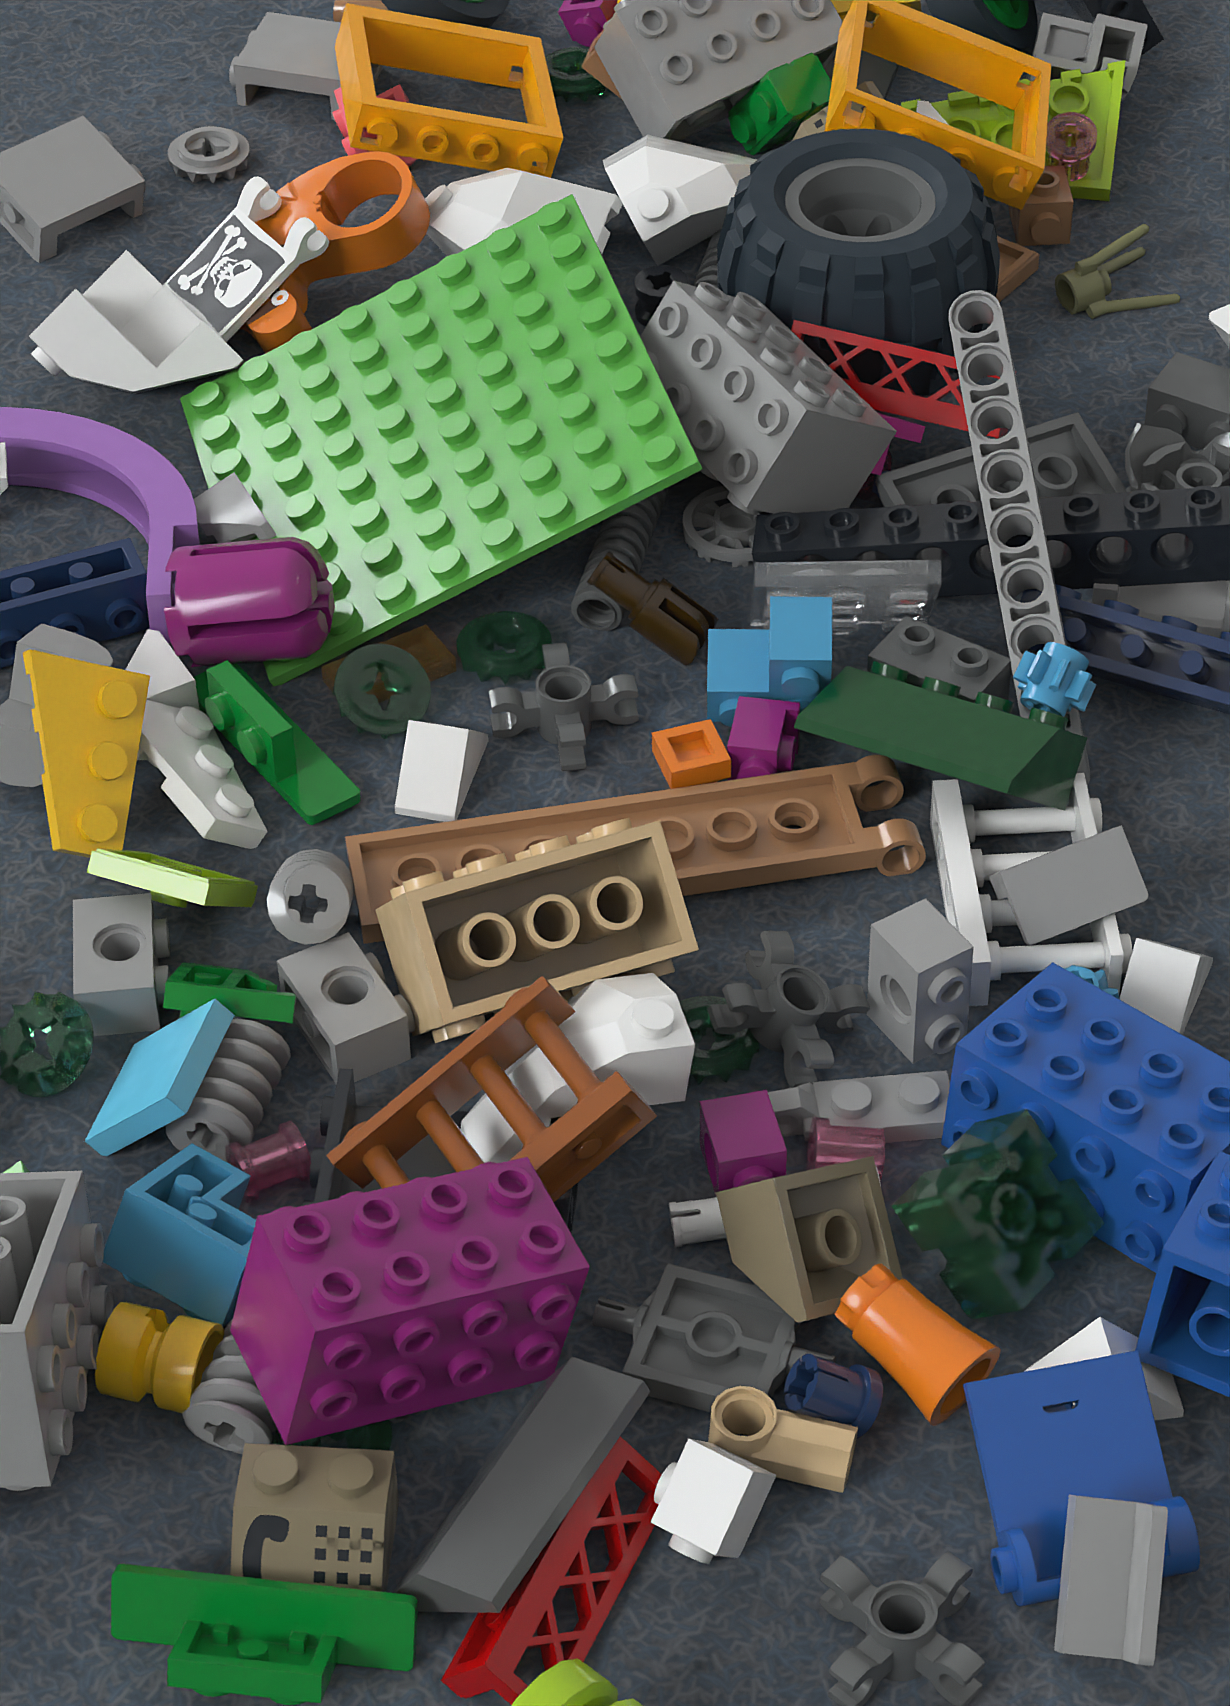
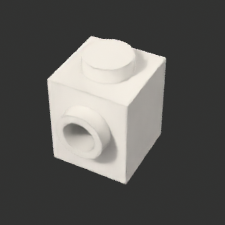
M688 1439L678 1463H671L658 1481L654 1493V1502L658 1504L651 1523L672 1533L673 1535L668 1545L694 1560L710 1564L713 1555L738 1558L743 1551L776 1475L713 1443Z

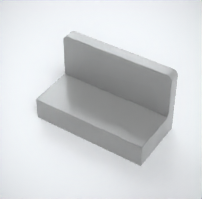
M1122 825L989 876L997 899L1008 898L1023 940L1028 945L1036 944L1148 899V891Z
M1069 1494L1054 1651L1065 1654L1121 1659L1137 1665H1154L1168 1518L1167 1507L1141 1502Z

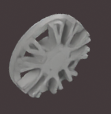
M724 485L708 489L695 496L688 503L683 513V533L689 549H696L698 557L701 559L705 558L707 562L717 559L732 562V567H738V565L747 567L748 562L753 561L752 548L757 515L748 514L732 503L719 507L715 501L728 499L727 496L730 492ZM694 527H702L708 529L696 531Z

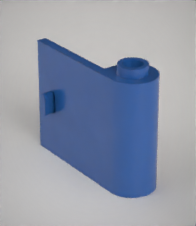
M1138 1350L973 1381L963 1385L999 1546L991 1549L990 1559L993 1577L1000 1594L1012 1593L1014 1601L1019 1607L1059 1599L1069 1494L1141 1502L1167 1507L1168 1518L1162 1578L1196 1572L1198 1570L1200 1548L1196 1526L1191 1511L1183 1497H1172Z

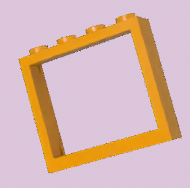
M853 0L839 29L825 132L839 129H874L913 136L938 146L960 159L961 166L977 176L984 189V196L1022 210L1045 169L1051 64L892 0ZM867 10L877 13L873 24L865 21ZM861 50L1014 110L1012 148L1008 149L856 89ZM1023 72L1035 76L1034 81H1030L1029 85L1019 82ZM852 101L865 106L862 113L851 109Z
M346 3L335 43V52L351 148L387 152L398 156L488 171L511 168L551 178L563 141V133L541 38ZM371 63L520 89L528 123L377 98ZM512 66L522 67L523 72L511 71ZM367 127V133L378 135L377 139L361 137L363 128ZM533 161H536L537 166H532Z

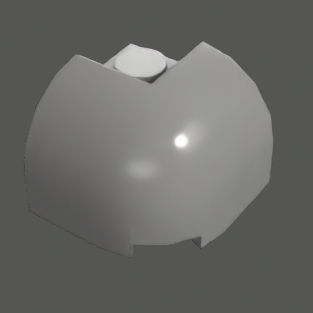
M1043 12L1032 56L1051 64L1050 80L1061 78V72L1080 69L1081 74L1107 70L1108 63L1126 60L1122 102L1129 93L1137 75L1148 25L1103 14H1097L1094 22L1089 23ZM1027 73L1026 79L1034 81L1035 76Z
M43 623L17 642L9 699L0 705V782L8 785L24 787L42 785L41 775L45 772L39 732L35 733L31 709L35 708L31 678L30 675H26L23 652L31 649L109 667L113 665V659L109 651L96 641Z

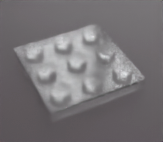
M941 560L754 563L750 597V626H763V629L770 630V596L832 597V634L835 635L858 632V624H882V631L890 633L905 616L928 623L941 587Z

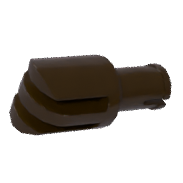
M608 551L586 583L593 585L630 612L627 617L631 620L629 627L685 666L691 664L697 656L699 649L702 648L708 638V629L715 628L718 618L665 578H662L660 582L654 579L650 583Z

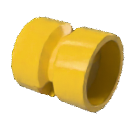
M120 1302L113 1309L100 1338L96 1356V1388L101 1394L139 1402L146 1393H151L154 1402L159 1408L183 1413L190 1405L193 1391L201 1384L202 1373L212 1362L213 1352L216 1346L223 1340L225 1330L219 1323L185 1315L177 1316L169 1324L168 1317L163 1310L129 1302Z

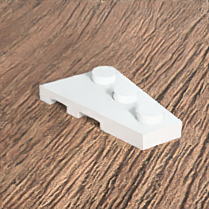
M146 699L137 760H148L164 774L166 780L162 784L161 789L203 838L248 849L258 847L267 833V829L254 807L252 797L247 793L234 768L233 760L226 753L210 718L194 707L184 706L177 708Z

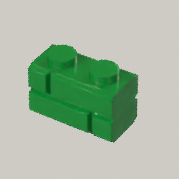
M811 52L793 60L790 64L785 63L769 70L760 79V82L756 83L728 112L732 134L743 145L747 153L756 155L772 148L775 144L779 145L794 138L801 123L828 106L832 82L818 56Z

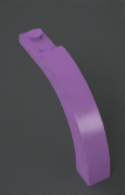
M0 407V443L5 442L8 485L55 489L94 500L122 515L143 535L149 545L146 600L150 630L160 631L165 640L171 643L164 607L176 606L175 581L177 571L165 572L171 553L178 547L200 545L196 506L191 490L182 475L168 459L153 447L115 427L61 412Z

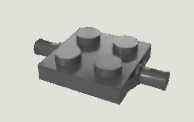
M669 1263L665 1267L657 1289L640 1307L600 1296L598 1304H596L594 1309L593 1326H600L633 1335V1347L622 1374L643 1380L651 1391L648 1395L649 1397L711 1412V1406L719 1394L726 1389L737 1386L756 1388L772 1399L775 1390L785 1381L793 1364L799 1358L802 1359L803 1355L812 1354L836 1363V1356L834 1355L829 1356L795 1347V1336L801 1322L797 1323L757 1285Z

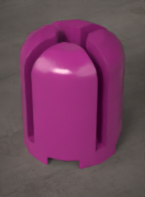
M296 537L184 546L178 547L170 555L165 572L177 571L175 581L176 606L164 607L168 635L177 656L189 655L193 660L191 667L215 666L226 660L231 664L307 658L319 650L325 642L331 629L335 609L333 588L331 582L327 580L329 571L319 551L310 542Z

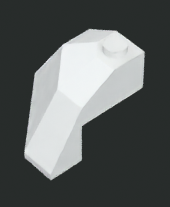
M646 135L604 159L603 164L642 241L656 264L660 265L712 236L719 229H722L730 200L735 196L739 180L750 175V165L757 161V159Z
M505 168L451 182L447 187L446 185H441L433 190L425 198L430 210V223L426 234L447 256L457 254L488 238L493 232L507 228L538 212L546 204L557 202L573 194L602 254L610 236V232L605 225L610 219L619 214L623 203L616 194L525 171Z
M127 250L83 295L75 289L29 336L38 345L31 355L54 377L64 370L71 378L134 394L231 372L244 363L243 359L204 320L201 321L171 290L162 285Z
M654 973L597 979L582 989L576 996L567 1000L576 1012L558 1027L601 1082L617 1071L644 1098L648 1105L685 1101L695 1043L676 993ZM537 1044L504 1071L546 1127H550L551 1118L562 1117L577 1104L578 1098ZM486 1093L461 1121L462 1133L484 1163L509 1161L522 1150L524 1144Z

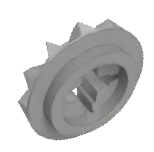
M214 126L190 130L178 136L168 148L169 165L174 168L176 176H189L192 183H197L202 179H209L214 183L216 178L220 177L233 179L235 171L247 169V161L250 157L249 143L243 135L230 129ZM206 152H211V156L206 157Z

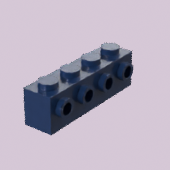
M126 538L0 571V668L14 665L17 642L41 623L79 634L96 642L150 629L146 600L147 572L131 539Z
M1055 585L1066 644L1089 660V665L1085 672L1090 673L1094 677L1230 715V632H1221L1219 638L1196 632L1198 628L1196 624L1180 618L1164 615L1161 622L1138 616L1140 610L1131 605L1114 600H1105L1103 606L1082 601V594L1075 590ZM1036 589L1024 590L1020 602L1029 603L1034 601L1041 595L1042 591ZM1037 644L1027 651L1037 655L1039 650H1043L1045 644Z

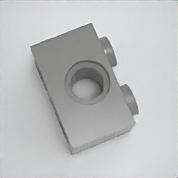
M151 893L73 900V995L81 1037L160 1030V1005L164 1003L165 984L170 977L168 965L158 966V958L170 957V939L167 918L155 919Z
M926 898L871 924L867 994L870 1010L867 1012V1016L912 1064L934 1053L944 1054L956 1047V1043L967 1035L974 947Z
M349 932L277 960L281 992L294 993L296 995L294 1022L335 1083H337L339 1068L353 1069L354 1082L411 1059L409 1033L415 1031V1020L412 1010L403 995L393 996L386 986L385 976L376 956L372 952L364 954Z

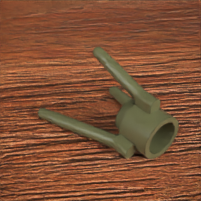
M1147 224L1138 226L1094 255L1076 262L1075 268L1058 274L1055 278V290L1060 304L1071 315L1086 310L1091 319L1112 312L1177 304L1180 302V296L1178 294H1166L1109 301L1105 299V296L1109 295L1112 290L1108 274L1143 257L1145 249L1138 247L1106 263L1104 262L1149 232Z

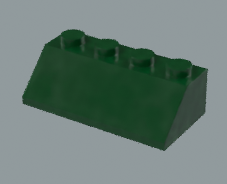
M873 661L870 672L846 666L797 716L794 725L796 729L1064 811L1087 742V737L1065 730L1069 718L1032 707L1029 718L1026 719L1011 714L1014 702L982 692L977 693L975 703L958 699L961 690L960 686L925 676L922 688L907 684L908 671Z

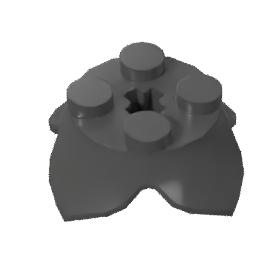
M1137 423L1130 435L1125 450V470L1130 483L1125 492L1140 489L1151 491L1186 489L1204 485L1212 487L1230 486V432L1216 436L1205 448L1195 451L1190 448L1182 435L1170 429Z

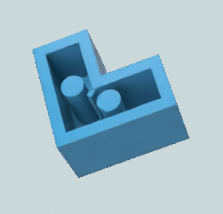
M770 596V630L708 629L707 720L711 719L712 722H721L726 726L732 727L739 696L800 702L801 713L831 682L832 597Z
M191 1143L125 1190L104 1247L103 1263L121 1272L124 1278L131 1284L140 1288L151 1289L178 1304L190 1317L219 1323L224 1327L234 1316L256 1219L238 1210L251 1175Z

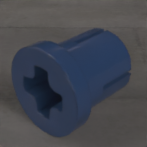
M806 1354L802 1356V1359L799 1358L793 1364L788 1373L784 1393L787 1394L784 1396L785 1404L788 1409L806 1416L858 1427V1439L870 1429L878 1415L883 1396V1384L879 1373L874 1369L860 1364L847 1368L818 1356Z

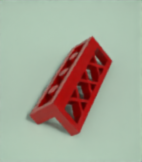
M793 320L791 331L802 342L804 341L805 334L826 339L838 359L828 366L833 371L842 367L849 379H841L873 409L969 432L962 392L959 389L960 380L958 378L954 381L947 367L957 369L954 356ZM837 342L858 347L844 355ZM868 349L880 351L892 370V373L873 385L861 382L849 363ZM891 354L912 360L899 368ZM923 362L935 364L947 383V386L928 398L916 395L904 376L905 373ZM988 375L989 377L1000 379L999 376ZM897 379L904 392L884 387ZM952 392L960 405L940 401V399ZM997 428L990 431L986 436L1001 438V436L1007 434L1008 429Z
M621 1436L499 1613L478 1612L440 1680L459 1697L467 1699L494 1690L512 1705L516 1698L528 1687L524 1681L513 1673L526 1649L541 1648L545 1671L564 1660L580 1659L584 1662L655 1524L651 1523L658 1504L654 1502V1493L662 1474ZM621 1471L646 1493L635 1514L621 1515L615 1487ZM604 1529L610 1562L604 1572L590 1574L584 1540L589 1531ZM572 1587L579 1620L572 1632L558 1633L552 1600L558 1589ZM536 1629H537L538 1636L533 1637V1635H534V1633H535V1631H536ZM561 1644H566L562 1651Z

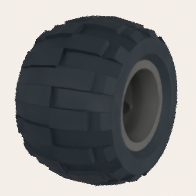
M839 129L820 132L787 142V144L767 152L750 165V175L739 180L735 196L730 200L717 244L718 289L726 295L736 297L738 292L754 297L790 330L792 329L793 320L955 357L949 325V309L953 301L961 294L969 291L982 290L991 293L994 297H996L998 292L1000 252L991 206L984 196V189L977 176L963 168L961 160L944 149L913 136L892 131ZM988 324L974 325L968 332L979 333L986 330ZM805 334L803 343L823 362L830 365L838 360L826 339ZM837 342L844 355L858 347ZM868 349L849 362L859 380L863 383L873 385L892 373L880 351ZM891 354L899 368L912 360ZM923 362L904 374L916 395H928L947 385L937 366L932 363ZM842 367L834 371L839 377L849 379ZM947 367L950 374L958 372V369ZM897 379L884 387L904 392Z

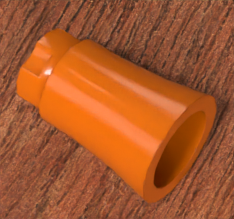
M883 1264L874 1265L867 1273L856 1279L840 1299V1305L834 1314L843 1325L853 1332V1340L878 1361L903 1388L932 1426L944 1422L966 1402L963 1385L968 1382L987 1379L996 1365L1001 1352L999 1347L964 1327L931 1302L907 1279L899 1280Z

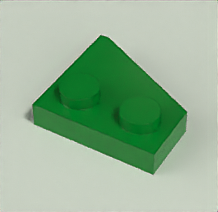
M183 962L167 979L165 984L163 1008L180 1010L179 1018L216 999L236 1017L287 1023L294 1022L296 995L288 992H277L276 984L259 978V975L247 969Z

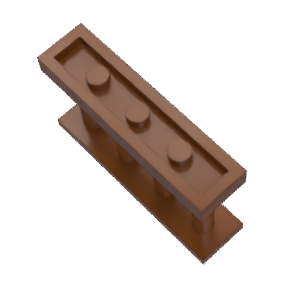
M542 975L529 987L515 992L507 1000L503 1009L373 1117L354 1126L346 1134L343 1142L326 1156L337 1169L362 1189L374 1179L383 1189L410 1181L397 1160L429 1134L456 1172L473 1169L483 1164L484 1161L453 1121L451 1115L483 1089L524 1144L522 1150L510 1160L528 1157L554 1203L654 1120L657 1115L644 1098L617 1071L605 1081L601 1082L558 1027L576 1011ZM536 1044L578 1098L577 1104L550 1127L544 1125L504 1072Z

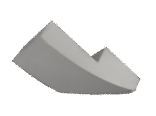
M235 472L193 499L196 506L197 522L207 536L214 535L218 543L248 541L256 535L259 540L271 539L276 536V533Z

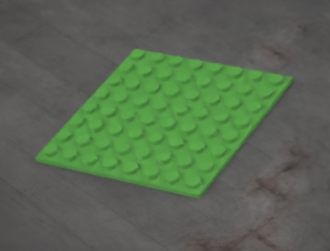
M573 194L557 202L546 204L538 212L507 228L493 232L488 238L457 254H451L443 258L438 264L409 279L395 283L383 293L359 305L345 309L335 318L310 331L297 334L287 343L262 356L247 360L241 367L212 382L199 385L193 392L180 398L208 489L235 472L276 533V536L273 538L296 537L310 542L319 551L329 571L327 580L332 584L335 603L330 632L322 647L307 658L264 661L267 676L272 686L282 685L703 469ZM256 535L250 540H259V538Z

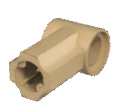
M737 1386L726 1389L713 1402L708 1442L775 1474L776 1478L843 1493L852 1464L858 1427L776 1409L773 1400L763 1391L753 1387ZM736 1434H746L748 1436H738Z

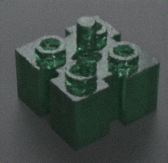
M1027 1109L975 1122L942 1155L949 1165L948 1167L925 1172L891 1205L922 1251L937 1248L941 1251L947 1263L946 1267L938 1275L966 1315L971 1319L1023 1310L1055 1276L1048 1262L1072 1258L1105 1224L1074 1178L1058 1181L1048 1165L1058 1154Z

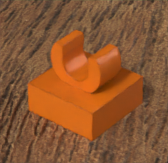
M711 719L652 732V752L670 789L715 783L718 780L731 778V758Z

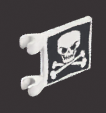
M253 177L246 183L237 207L164 283L201 321L204 320L225 342L241 328L301 263L321 255L329 245L327 236L320 230H317V226L306 217L299 218L292 225L284 247H281L254 222L274 214L282 203L281 197L274 190L270 189L269 184L261 177Z

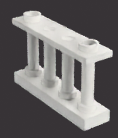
M1084 773L1076 774L1069 796V803L1065 811L1054 807L974 811L972 804H962L958 779L934 780L932 783L930 827L946 919L974 947L969 1006L988 1005L990 981L1000 980L1001 973L1043 971L1052 962L1064 969L1071 965L1088 969H1102L1106 973L1108 987L1118 989V993H1120L1122 973H1127L1132 955V943L1129 934H1119L1115 913L1090 922L1094 942L999 947L998 941H987L986 933L992 932V926L1018 924L1008 900H991L989 894L979 895L978 887H983L984 881L990 880L989 876L1052 851L982 855L981 849L970 848V843L975 842V836L1070 831L1072 842L1075 843L1101 833V803L1099 798H1089Z

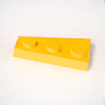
M27 650L23 652L26 675H30L35 704V708L31 709L35 733L39 732L45 772L41 776L53 851L88 858L91 857L92 851H97V848L123 850L150 675L36 650Z

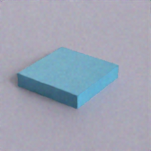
M213 999L135 1043L85 1142L100 1155L109 1156L187 1114L233 1020L234 1014L218 1000Z

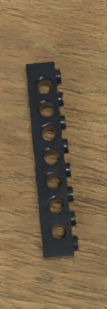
M1204 485L1186 489L1154 491L1140 489L1122 493H1078L1071 496L1039 498L1055 585L1073 590L1090 589L1094 587V583L1115 584L1118 587L1230 581V486L1212 487ZM955 501L945 504L912 506L899 504L892 507L864 509L838 508L832 511L800 513L778 512L775 514L757 515L752 557L761 605L770 606V596L832 597V603L998 594L981 501ZM1016 535L1011 537L1005 545L1020 547L1030 541L1031 537Z

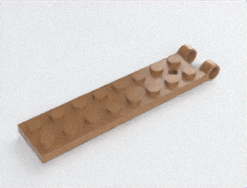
M870 755L852 763L345 836L348 863L353 879L354 895L364 944L384 941L375 909L393 900L390 890L402 886L404 881L438 871L442 872L444 881L454 879L452 872L465 868L466 864L505 853L507 863L516 861L514 855L529 850V846L567 835L570 845L577 844L576 837L592 832L591 829L625 818H630L632 828L660 820L683 896L875 867L885 876L910 874L922 866L926 858V852L917 826L909 820L891 819L878 826L862 827L855 803L861 810L866 812L889 809L895 806L903 795V785L896 765L891 758L884 755ZM885 780L879 785L866 787L873 782ZM789 825H798V826H801L802 828H799V829H789V828H785V827H787V826H789ZM905 845L901 849L889 851L894 847Z

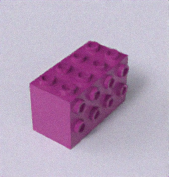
M524 1157L501 1163L487 1162L465 1171L433 1178L419 1177L401 1185L369 1192H350L337 1199L300 1207L286 1206L276 1209L269 1214L257 1216L230 1331L285 1445L547 1380L555 1372L590 1266L529 1158Z

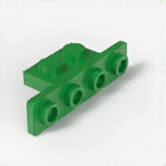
M226 660L193 677L196 682L199 710L210 718L213 725L307 824L315 825L360 803V789L238 664H231Z
M130 1564L117 1565L111 1576L112 1636L119 1640L173 1645L167 1659V1686L193 1689L198 1694L212 1697L223 1696L229 1693L267 1697L283 1705H298L305 1702L321 1703L336 1664L410 1671L416 1659L418 1601L413 1595Z

